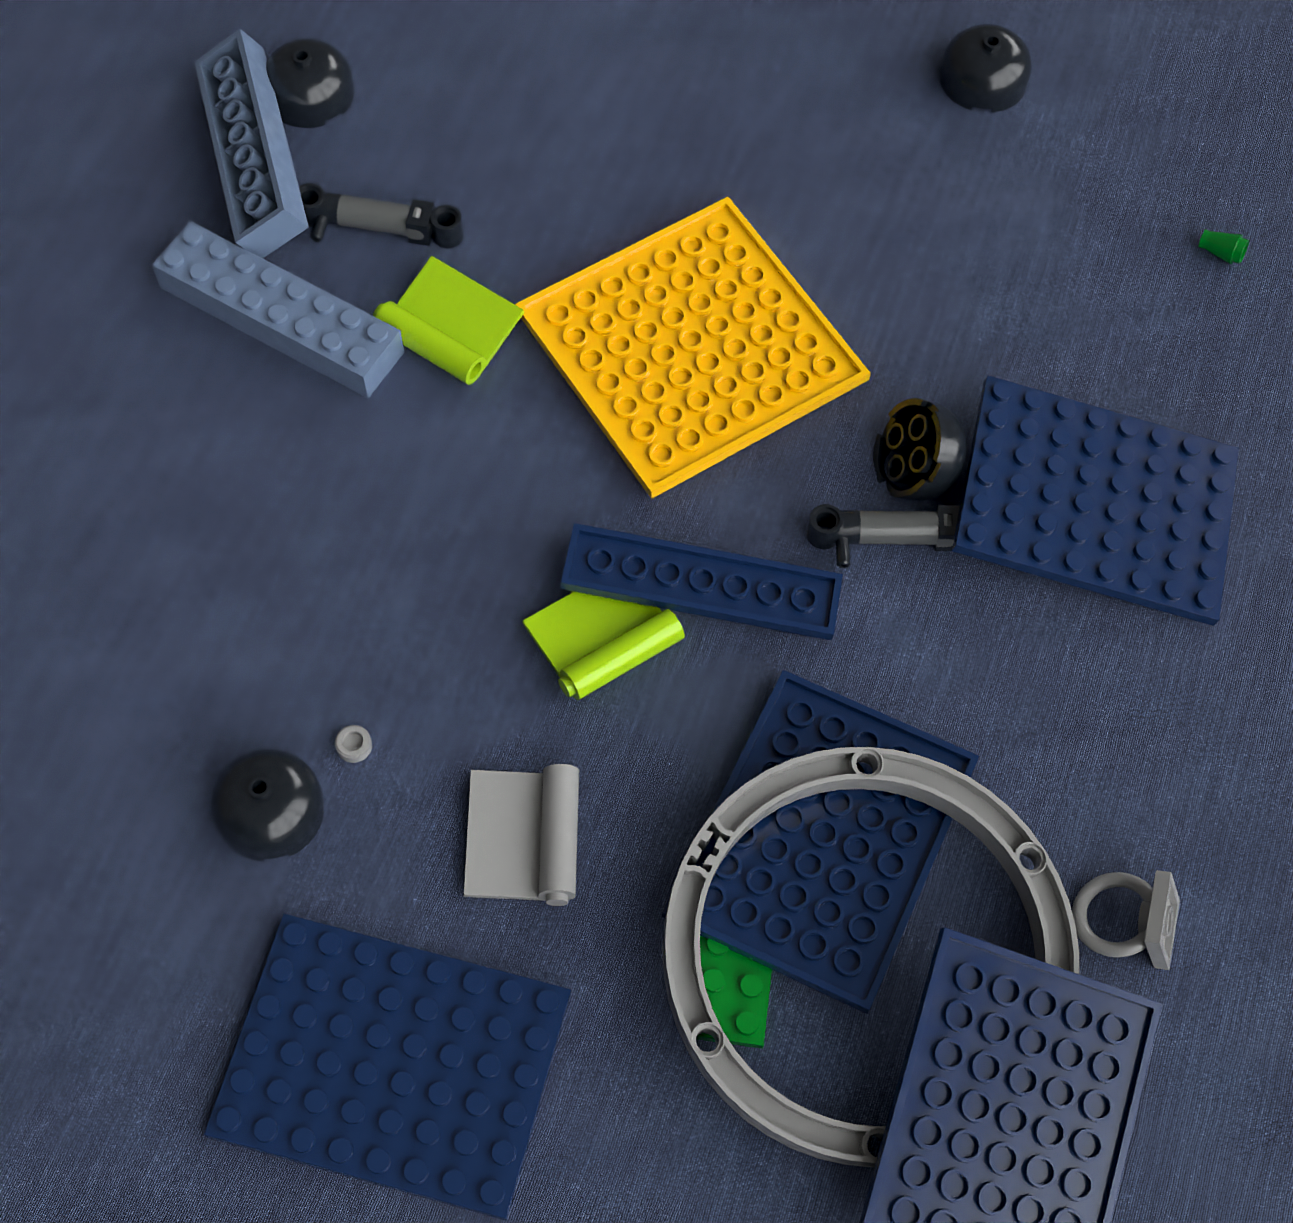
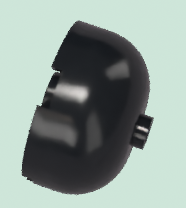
M994 24L971 26L958 33L948 44L944 52L940 69L942 89L953 102L971 111L973 107L992 109V113L1009 109L1017 104L1026 92L1032 68L1029 50L1017 34L1005 27Z
M296 39L277 48L266 62L267 74L275 91L283 123L298 128L321 127L326 125L325 121L337 116L339 113L344 115L350 108L355 95L352 72L346 58L334 46L317 39Z
M919 398L904 400L888 413L891 419L887 423L883 435L877 434L873 463L878 483L886 481L887 490L891 496L912 501H926L945 493L958 479L966 459V436L959 419L948 408ZM892 449L911 454L910 457L894 455L888 462L886 475L884 463ZM891 481L912 485L913 487L903 490Z
M277 749L256 750L235 759L219 776L211 798L212 817L225 843L242 857L264 862V859H274L285 855L290 857L305 848L319 831L325 812L322 789L312 769L299 757Z

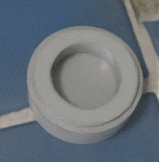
M350 725L338 732L335 738V747L338 755L344 761L357 763L368 757L372 750V741L366 729L358 725Z

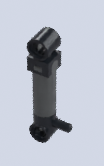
M306 183L299 186L308 226L313 227L310 238L316 243L322 242L327 224L408 236L409 243L430 246L433 237L435 244L444 249L455 248L464 239L462 215L460 210L452 205H441L435 208L434 202L413 199L412 204L407 205L325 192L323 188L314 183Z
M822 504L815 507L810 514L807 538L810 544L818 549H830L836 545V561L839 568L850 566L849 544L934 545L935 551H952L960 505H938L936 511L839 510L833 505ZM819 525H828L831 529H823Z

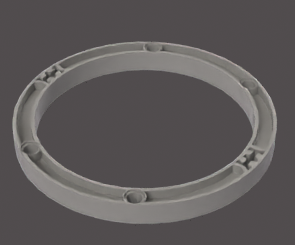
M845 747L799 756L764 771L746 782L729 796L708 818L693 839L681 863L669 897L663 932V972L669 1005L676 1027L689 1055L707 1082L736 1113L765 1135L791 1149L818 1159L844 1165L875 1167L877 1157H874L868 1151L867 1141L872 1136L882 1141L886 1126L857 1125L834 1120L812 1112L787 1099L762 1080L741 1058L723 1032L712 1009L701 967V918L710 883L719 865L738 840L760 820L777 809L818 793L866 789L903 795L926 803L947 814L966 827L993 853L1019 893L1028 916L1033 936L1035 958L1037 960L1079 974V946L1070 902L1057 870L1029 827L1008 805L969 776L926 757L894 749ZM865 762L869 764L873 773L863 774L857 768L856 763ZM713 836L717 842L712 854L706 858L702 867L696 866L701 851L706 849ZM1020 855L1027 856L1032 860L1033 870L1022 866L1019 860ZM702 1033L711 1035L715 1039L716 1049L711 1052L700 1050L696 1044V1037Z

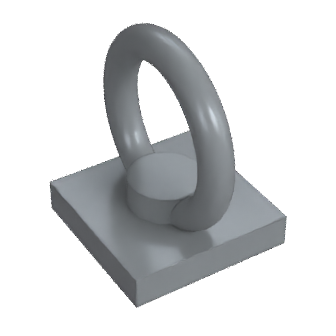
M1156 870L1153 888L1140 877L1124 872L1102 874L1093 878L1081 888L1074 900L1072 914L1077 936L1089 949L1108 957H1127L1147 948L1153 967L1169 970L1180 904L1172 872ZM1112 887L1131 889L1144 900L1139 911V934L1123 942H1110L1099 938L1091 930L1087 921V909L1091 900L1101 891Z

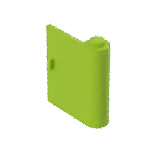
M431 256L397 304L392 301H387L384 304L381 303L375 309L373 316L401 330L402 341L405 347L464 383L471 385L484 371L524 314V310Z
M572 592L524 619L522 622L559 676L558 682L564 694L568 698L573 696L576 700L582 699L685 638L681 623L669 609L661 611L658 607L579 592Z

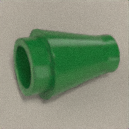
M1205 229L1198 247L1209 251L1229 264L1233 262L1240 264L1247 251L1249 240L1243 238V234L1214 232Z

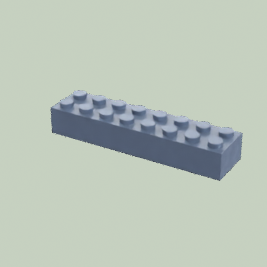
M239 29L196 60L195 67L235 243L245 250L264 258L309 228L275 91L267 74V59L264 48Z
M192 221L186 225L152 264L161 289L366 398L371 396L404 354L401 330Z

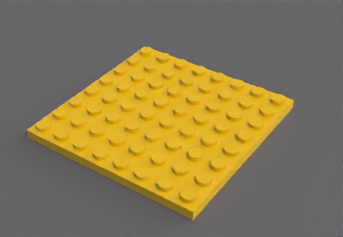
M728 196L515 304L524 310V314L521 317L522 321L651 499L870 379V371Z

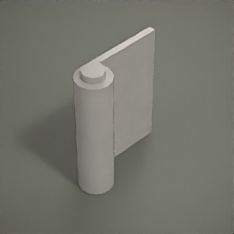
M553 764L545 767L543 773L471 770L464 897L546 901V904L551 906L567 905L568 900L576 897L579 769L568 764Z

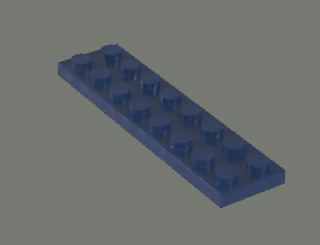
M574 523L560 589L832 641L835 632L843 574Z

